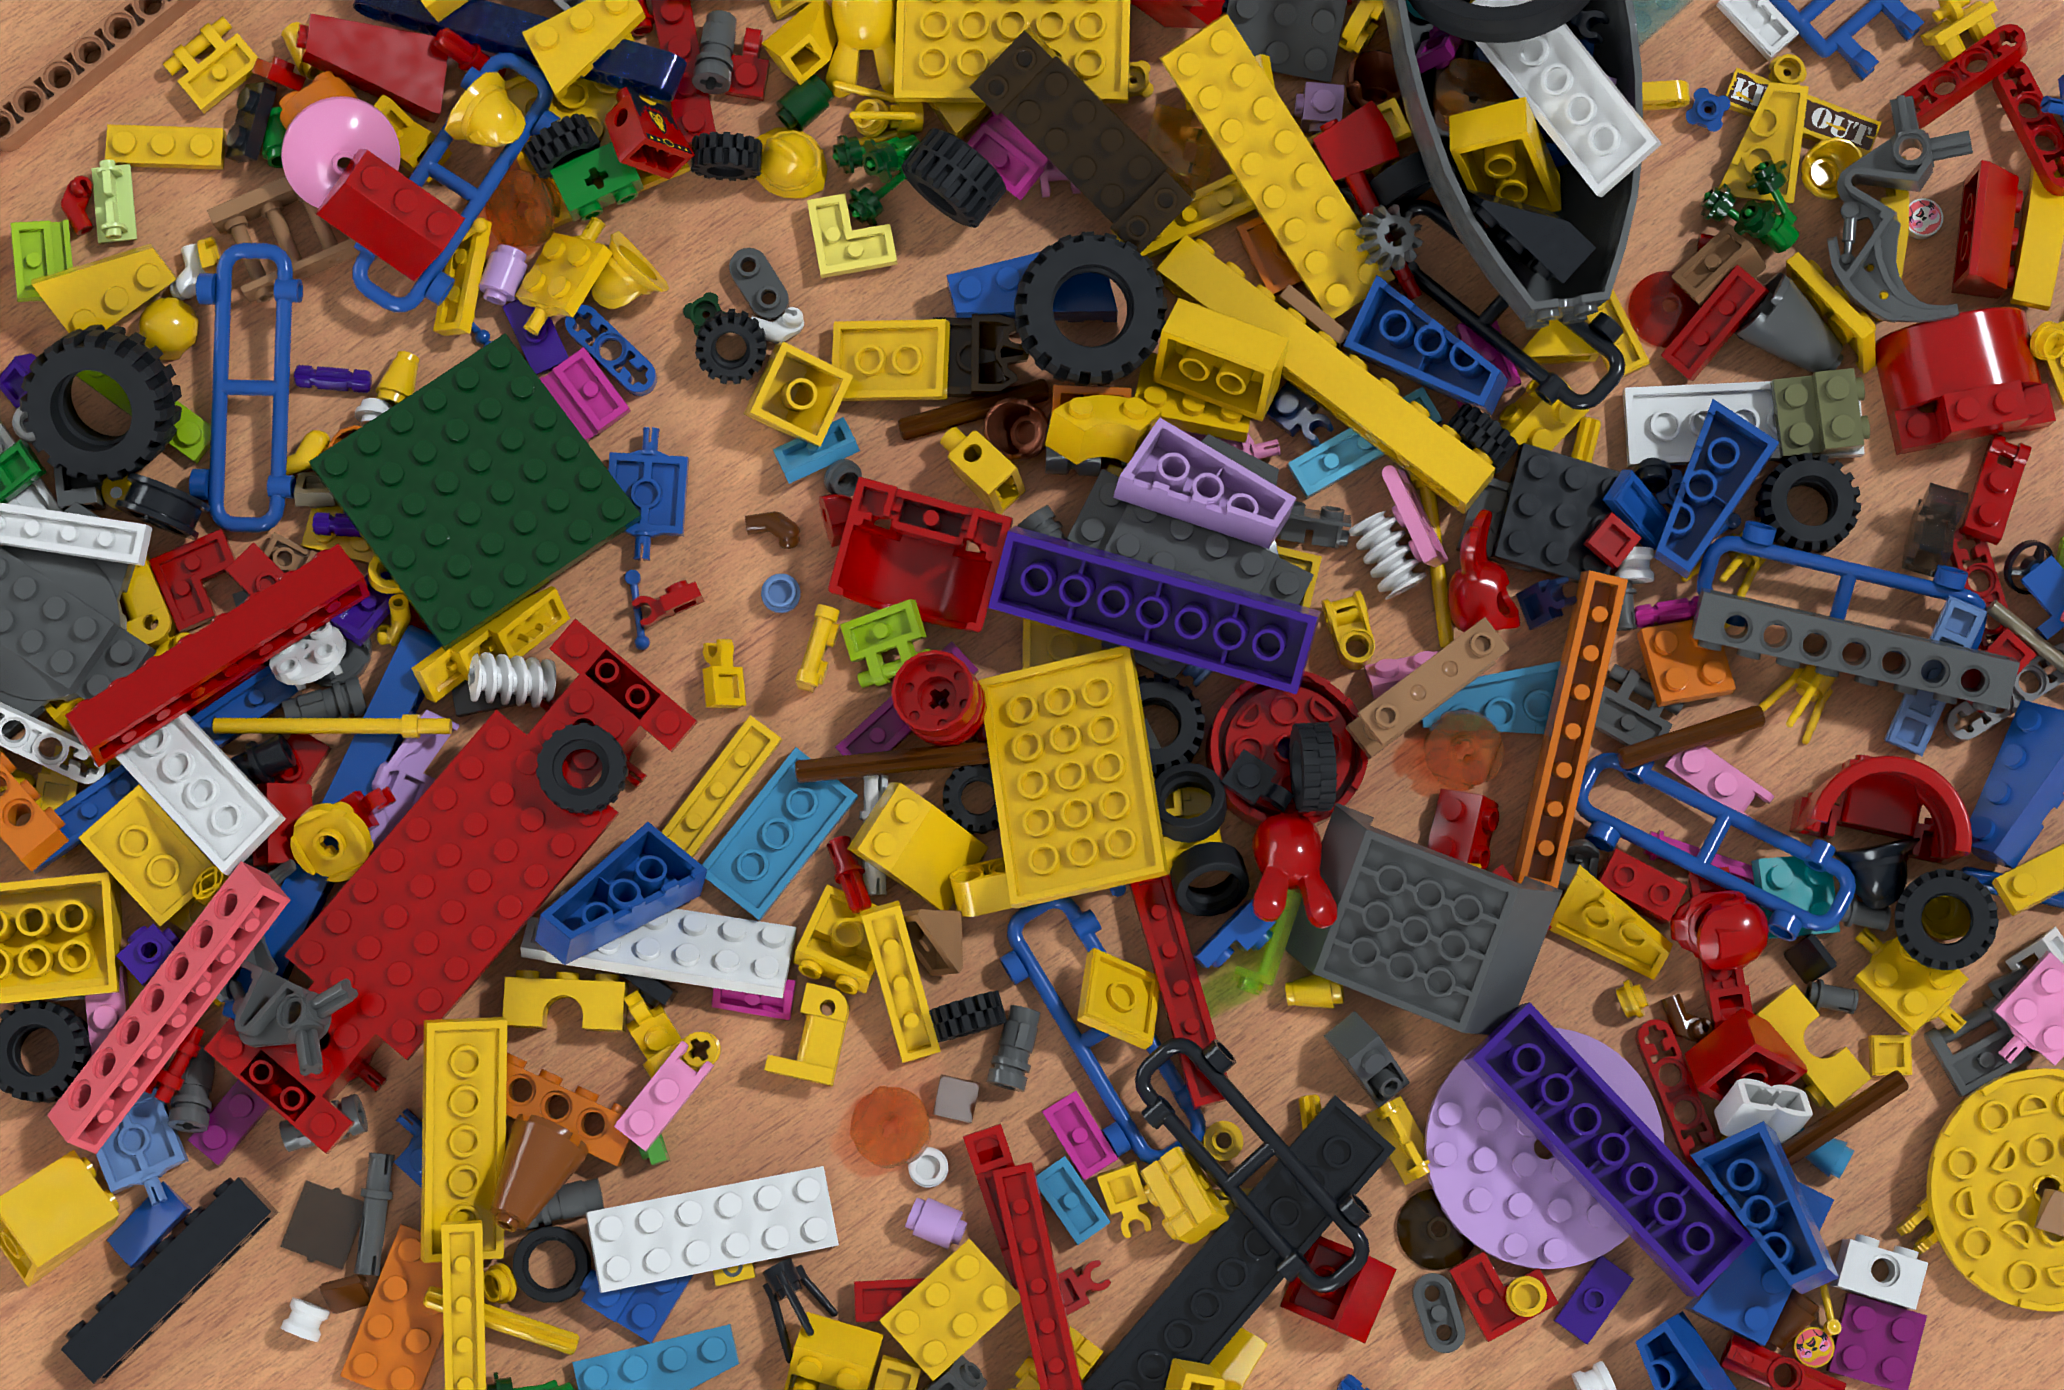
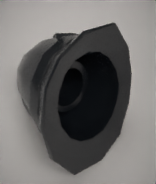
M1920 838L1897 840L1859 849L1835 851L1834 856L1848 866L1853 873L1856 883L1855 894L1862 899L1865 905L1872 909H1881L1895 903L1903 893L1908 876V852L1920 841Z

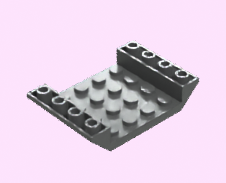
M1336 803L1321 842L1320 875L1330 889L1337 904V920L1327 928L1315 927L1307 918L1303 898L1301 897L1283 949L1315 975L1457 1031L1490 1035L1519 1006L1563 890L1527 876L1524 877L1522 884L1375 828L1371 826L1374 817Z

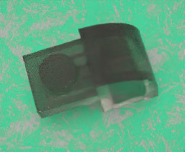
M1934 483L1929 484L1923 499L1918 500L1911 518L1904 546L1902 569L1934 577L1937 565L1947 564L1953 550L1954 532L1967 506L1969 493Z

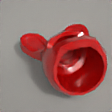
M1485 509L1478 513L1473 520L1472 526L1469 527L1463 536L1460 549L1461 567L1452 575L1448 586V602L1452 622L1458 630L1466 632L1484 617H1486L1495 630L1518 628L1521 623L1519 610L1507 592L1506 586L1510 584L1504 568L1488 560L1486 544L1492 512Z
M1280 813L1268 817L1259 824L1252 839L1254 857L1263 875L1253 898L1254 914L1265 922L1277 920L1285 909L1288 890L1300 889L1306 915L1310 923L1321 929L1333 925L1337 920V904L1330 889L1320 875L1322 845L1318 828L1306 816L1297 813Z

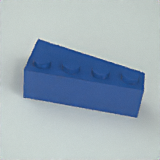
M1040 252L947 275V286L955 317L972 318V314H999L1015 319L1014 301L1018 285L1029 264ZM1082 273L1065 281L1058 289L1054 298L1053 315L1055 321L1084 322L1086 320H1103V322H1117L1118 309L1110 279L1097 273Z
M1712 399L1654 558L1687 579L1706 552L1708 546L1711 545L1774 454L1779 441Z
M2021 699L1970 818L1972 830L1971 852L1980 860L2011 869L2016 868L2044 828L2042 825L2043 820L2054 807L2058 809L2064 800V710Z
M1763 1121L1690 1155L1791 1287L1804 1294L1839 1278L1777 1133Z
M1798 1182L1820 1231L1834 1199ZM1755 1239L1698 1297H1693L1684 1309L1760 1346H1765L1793 1287L1788 1284Z

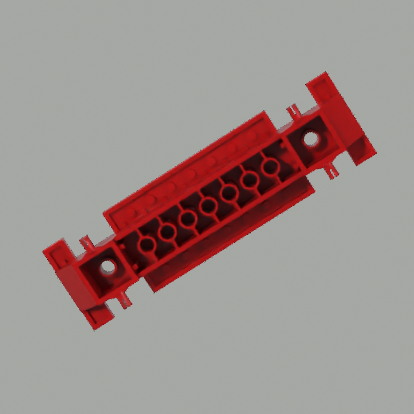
M576 618L549 649L579 675L557 700L553 697L549 702L551 706L544 700L541 701L540 707L546 713L532 730L526 735L496 709L284 955L314 981L308 988L312 992L320 994L345 978L351 981L352 988L357 989L358 997L331 1014V1024L328 1030L330 1043L324 1050H321L323 1071L317 1075L314 1073H310L307 1076L300 1074L296 1044L251 1047L244 1044L240 1040L239 1032L236 1031L234 1018H230L204 1047L205 1051L325 1154H329L355 1124L353 1120L330 1102V1100L336 1098L348 1083L358 1077L375 1092L380 1090L381 1086L370 1076L382 1085L386 1083L387 1078H384L369 1064L375 1051L385 1041L403 1058L409 1060L424 1043V1020L444 1019L619 815V812L609 804L606 806V809L593 811L592 814H574L559 808L547 797L539 785L540 781L536 773L538 753L541 754L542 745L545 740L548 741L553 736V732L557 729L560 731L569 724L580 725V723L590 722L603 728L621 745L628 761L626 762L628 768V777L626 779L635 788H638L641 782L630 773H634L642 781L646 779L647 775L632 764L630 760L634 749L646 737V732L670 752H673L698 723L695 718ZM587 749L575 750L564 760L562 767L563 776L567 783L575 788H589L600 779L602 762L593 751Z

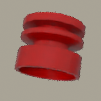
M939 650L920 652L906 660L895 675L891 689L893 706L903 722L909 726L916 736L927 744L939 747L960 745L973 737L983 724L987 710L985 691L966 664L952 653ZM942 698L949 703L945 709L938 704Z

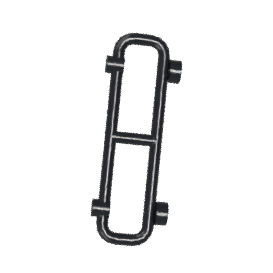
M1416 200L1407 203L1400 209L1401 214L1406 211L1413 212L1411 220L1419 215L1427 216L1463 244L1443 207L1441 208L1439 205L1428 200ZM1406 261L1412 275H1415L1414 279L1418 287L1539 384L1535 392L1547 404L1552 406L1559 400L1573 409H1590L1601 403L1622 379L1626 364L1623 354L1614 343L1623 334V330L1607 314L1600 312L1590 324L1585 321L1564 324L1563 318L1557 319L1609 361V371L1596 386L1586 394H1577L1558 375L1547 371L1492 327V324L1509 307L1500 294L1480 315H1477L1423 272L1415 261ZM1391 268L1390 270H1391L1392 274H1393L1394 277H1395V279H1393V280H1394L1396 283H1398V280H1397V278H1396V276H1395V274H1394V272H1393V270H1392V268Z
M1182 1037L1171 1038L1162 1043L1143 1060L1137 1069L1135 1077L1136 1091L1147 1105L1141 1111L1145 1120L1155 1129H1159L1164 1125L1279 1255L1281 1259L1275 1265L1286 1280L1293 1282L1298 1277L1311 1290L1321 1293L1334 1292L1344 1286L1364 1267L1368 1260L1370 1252L1369 1242L1360 1228L1372 1216L1368 1207L1353 1192H1349L1339 1202L1336 1201L1225 1075L1236 1064V1060L1220 1041L1214 1039L1204 1049L1192 1040ZM1175 1054H1185L1264 1142L1230 1174L1225 1171L1175 1114L1171 1104L1164 1097L1160 1096L1151 1085L1153 1073ZM1274 1155L1353 1244L1352 1256L1329 1276L1322 1277L1316 1274L1304 1255L1291 1246L1239 1187Z

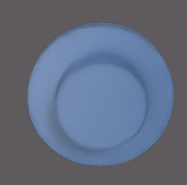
M775 574L764 582L761 597L769 610L775 613H787L793 610L799 603L801 591L793 577L787 574Z

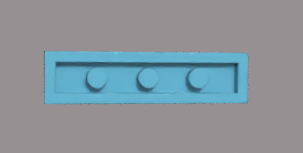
M1423 386L1403 397L1409 403L1416 401L1426 408L1430 413L1429 418L1436 424L1442 422V417ZM1348 428L1318 447L1290 461L1287 467L1304 496L1308 499L1385 454L1351 428Z

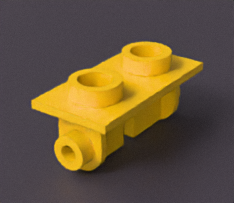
M1401 1096L1366 1114L1373 1129L1396 1148L1389 1158L1404 1185L1430 1172L1428 1164L1431 1162L1429 1159L1425 1160L1424 1136Z

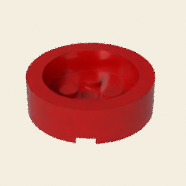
M1304 672L1297 694L1246 681L1226 699L1211 723L1206 739V767L1213 770L1222 781L1240 753L1245 749L1277 771L1271 782L1282 786L1292 793L1289 759L1283 758L1279 751H1277L1279 742L1282 739L1291 738L1292 726L1295 723L1328 722L1332 730L1336 752L1337 787L1335 804L1338 803L1345 806L1361 785L1368 764V757L1345 728L1359 717L1357 714L1359 711L1353 701L1332 685L1331 681L1311 672ZM1224 787L1227 808L1239 819L1256 828L1268 817L1280 813H1297L1306 816L1315 826H1319L1331 818L1334 807H1332L1331 811L1298 812L1293 798L1284 812L1275 808L1262 797L1252 806Z

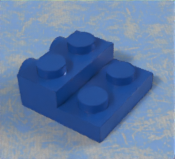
M1246 900L1193 954V959L1202 968H1209L1211 965L1214 968H1219L1235 952L1230 947L1232 943L1241 951H1248L1250 948L1253 951H1258L1274 935L1270 928L1276 922H1265L1259 919L1253 911V900Z
M592 1269L579 1290L585 1293L581 1300L583 1303L612 1321L621 1324L646 1341L653 1343L694 1275L600 1293L597 1274Z

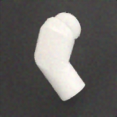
M190 244L181 248L186 268L176 278L177 280L170 284V293L174 298L181 300L193 298L196 295L198 275L206 273L201 266L197 244Z
M795 307L785 309V313L773 322L755 317L759 321V327L765 331V340L775 344L782 341L785 342L796 336L804 327V315L800 309Z

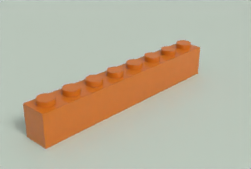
M1590 570L1581 572L1576 592L1577 601L1573 605L1513 867L1512 877L1517 883L1522 884L1524 877L1527 876L1558 888L1628 579Z

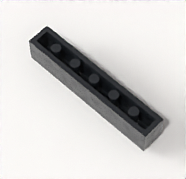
M230 1177L214 1191L213 1195L216 1199L206 1209L202 1206L195 1209L184 1220V1224L187 1227L176 1238L173 1234L165 1238L155 1248L154 1252L157 1256L147 1266L144 1263L136 1266L125 1277L124 1280L128 1284L117 1295L113 1291L106 1295L96 1305L95 1309L98 1313L88 1323L82 1320L66 1334L65 1337L69 1341L61 1350L93 1384L103 1383L279 1213L247 1178L238 1177L234 1181Z

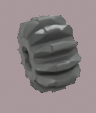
M1393 204L1388 209L1383 205H1379L1373 208V214L1367 213L1363 215L1361 221L1365 227L1357 229L1355 235L1364 239V243L1358 245L1356 250L1359 252L1367 250L1369 253L1365 264L1371 265L1378 261L1379 271H1387L1391 266L1394 270L1398 271L1405 267V261L1412 262L1417 258L1413 248L1422 246L1424 241L1414 236V233L1421 230L1422 225L1410 224L1409 221L1412 218L1413 212L1406 211L1401 214L1399 205ZM1391 233L1393 241L1387 243L1385 235Z

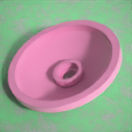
M330 97L310 104L292 120L283 138L281 159L286 178L293 190L304 201L319 208L346 169V167L341 168L337 166L340 158L348 157L352 160L359 149H367L398 171L400 165V145L392 124L376 107L352 97Z

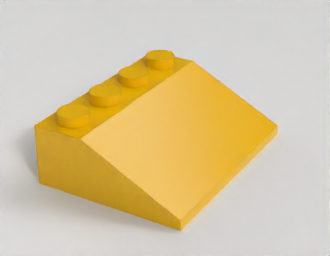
M110 872L0 883V1004L119 992L120 959L116 955L121 951L120 883Z

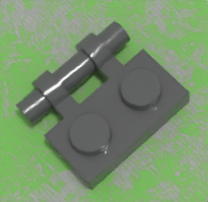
M1614 664L1608 677L1621 684L1617 693L1604 686L1594 728L1625 746L1669 733L1673 724L1659 716L1663 709L1677 716L1684 703L1657 707L1651 683L1640 678L1641 673L1632 668L1628 671ZM1632 691L1652 702L1648 710L1628 699Z

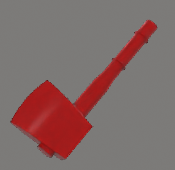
M1371 100L1342 120L1338 121L1335 118L1320 126L1319 128L1322 133L1312 139L1333 181L1345 178L1363 215L1367 213L1373 214V208L1380 205L1363 170L1400 156L1395 138L1387 121ZM1391 233L1385 235L1387 243L1393 241ZM1406 261L1403 269L1396 271L1392 268L1398 280L1397 284H1400L1406 298L1411 301L1422 295L1414 279L1415 275H1412Z

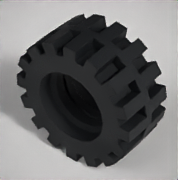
M990 763L956 768L951 776L947 778L943 790V805L947 816L971 834H986L989 831L998 829L996 800L992 808L982 814L969 812L961 801L963 790L972 782L980 781L987 783L994 791Z

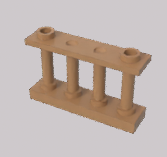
M342 157L338 160L337 166L345 168L351 159ZM286 176L207 210L213 225L219 233L227 232L232 234L236 244L252 243L246 229L248 222L260 216L267 218L280 248L286 251L292 261L293 279L304 280L350 260L360 253L354 248L356 242L351 238L338 244L330 224L315 214L319 208L304 201L293 190ZM297 200L298 202H303L324 249L302 259L282 214L284 206ZM243 258L252 282L240 286L242 293L250 303L255 300L258 303L273 299L277 271L266 275L260 259Z
M1484 617L1357 713L1359 717L1345 728L1366 756L1371 759L1496 664L1495 660L1510 648L1486 617Z

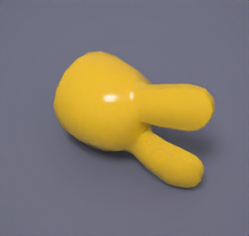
M832 0V16L838 44L826 74V85L834 96L840 98L851 94L850 92L834 88L832 86L834 81L857 85L861 50H873L880 84L887 93L894 94V34L897 0Z

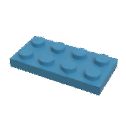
M796 747L702 864L707 869L705 879L759 921L762 920L858 799L857 794L837 779L799 783L796 779L795 763L798 760L811 758Z

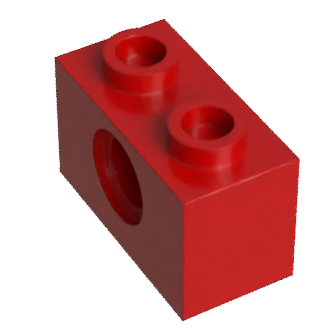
M1617 848L1609 854L1597 877L1598 881L1631 909L1661 925L1671 920L1688 887Z

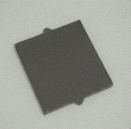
M306 1180L280 1247L307 1256L309 1262L318 1260L343 1270L360 1228L364 1201L343 1194L341 1188H334L332 1190Z

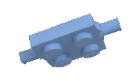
M158 1087L154 1088L152 1094L143 1092L96 1154L111 1193H119L134 1185H144L152 1206L168 1200L159 1178L168 1170L189 1161L177 1130L168 1126L169 1110L166 1103L154 1097Z

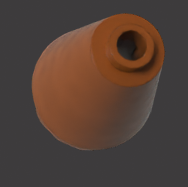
M519 1114L512 1124L490 1209L491 1213L495 1216L494 1222L501 1228L511 1232H515L517 1228L526 1229L585 1161L589 1152L586 1144L581 1140L577 1147L570 1141L573 1133L553 1121L536 1115H531L528 1121H523V1114Z

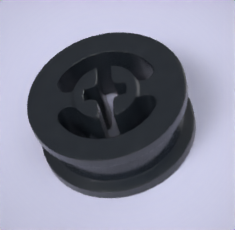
M135 473L128 474L127 480L131 485L125 499L117 500L116 508L157 528L184 538L197 540L199 533L195 531L201 513H208L211 508L207 503L157 480Z

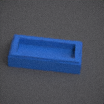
M1622 469L1603 501L1620 520L1641 537L1639 543L1643 547H1650L1656 550L1670 514L1632 470Z

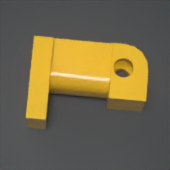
M147 554L145 566L135 565L127 593L121 594V600L130 619L127 622V631L156 650L160 645L168 641L169 637L176 636L178 629L149 563L151 557ZM158 621L157 627L151 630L153 623Z
M806 983L800 1010L801 1014L806 1015L797 1059L791 1060L768 1055L764 1070L773 1074L833 1086L849 1017V1005L846 998L838 990ZM828 1002L834 1003L836 1006L835 1012L829 1016L822 1013L823 1005Z

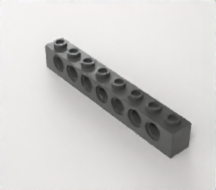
M1702 587L1690 632L1692 638L1699 639L1697 645L1703 648L1721 651L1722 645L1738 648L1737 655L1760 660L1761 654L1777 657V664L1799 669L1800 663L1816 666V673L1830 677H1838L1839 672L1854 674V681L1870 686H1878L1879 680L1894 683L1893 690L1901 693L1917 695L1918 689L1934 693L1933 699L1950 704H1956L1958 698L1973 701L1972 708L1990 713H1996L1997 707L2009 708L2020 662L2013 657ZM1734 615L1742 616L1746 620L1744 631L1738 635H1730L1724 629L1726 620ZM1773 624L1782 625L1785 629L1784 638L1777 644H1769L1764 641L1766 628ZM1819 633L1824 637L1823 647L1815 653L1806 652L1803 649L1804 639L1809 634ZM1851 642H1858L1863 646L1862 656L1853 662L1844 660L1842 656L1844 647ZM1890 651H1898L1902 654L1901 665L1891 671L1883 669L1882 659L1884 655ZM1929 660L1941 662V672L1934 679H1925L1921 674L1923 665ZM1969 669H1978L1981 673L1978 685L1973 688L1962 687L1961 677L1963 673Z

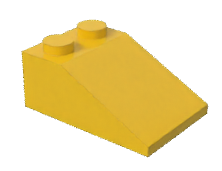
M890 782L847 849L936 909L948 911L955 901L950 874L959 867L979 863L988 847L933 804L902 783Z

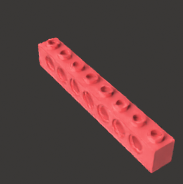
M242 861L238 864L54 1105L47 1116L67 1143L94 1154L98 1153L289 903L290 898L270 875Z

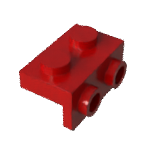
M1441 788L1427 848L1465 863L1481 864V869L1485 870L1489 865L1491 857L1489 846L1492 833L1496 830L1499 823L1498 803L1484 795Z

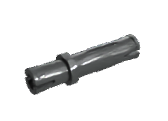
M369 1152L366 1188H361L364 1204L354 1269L355 1274L380 1276L388 1200L393 1199L390 1183L395 1155Z

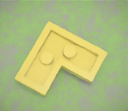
M845 193L807 200L821 278L898 265L890 224L852 230Z

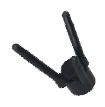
M788 1258L763 1272L767 1281L763 1288L770 1301L786 1362L790 1363L792 1350L777 1294L781 1300L788 1298L808 1336L814 1334V1329L796 1295L802 1289L799 1282L807 1288L832 1317L837 1316L838 1312L808 1277L803 1266L795 1267L792 1259Z

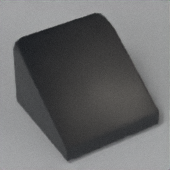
M1815 934L1804 937L1784 953L1785 959L1805 984H1808L1810 981L1814 982L1837 966V962Z

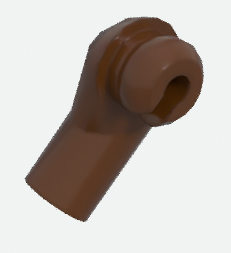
M773 511L745 516L748 535L771 532L779 538V545L784 549H791L799 544L798 534L800 529L798 525L781 512Z
M1680 994L1661 1000L1670 1027L1676 1036L1698 1043L1714 1030V1026L1709 1019L1700 1018L1686 1012Z

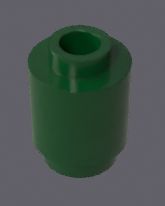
M813 74L803 84L793 86L776 102L779 108L776 115L789 130L796 127L798 130L803 131L829 108L828 102L834 98V95L829 87L817 75Z

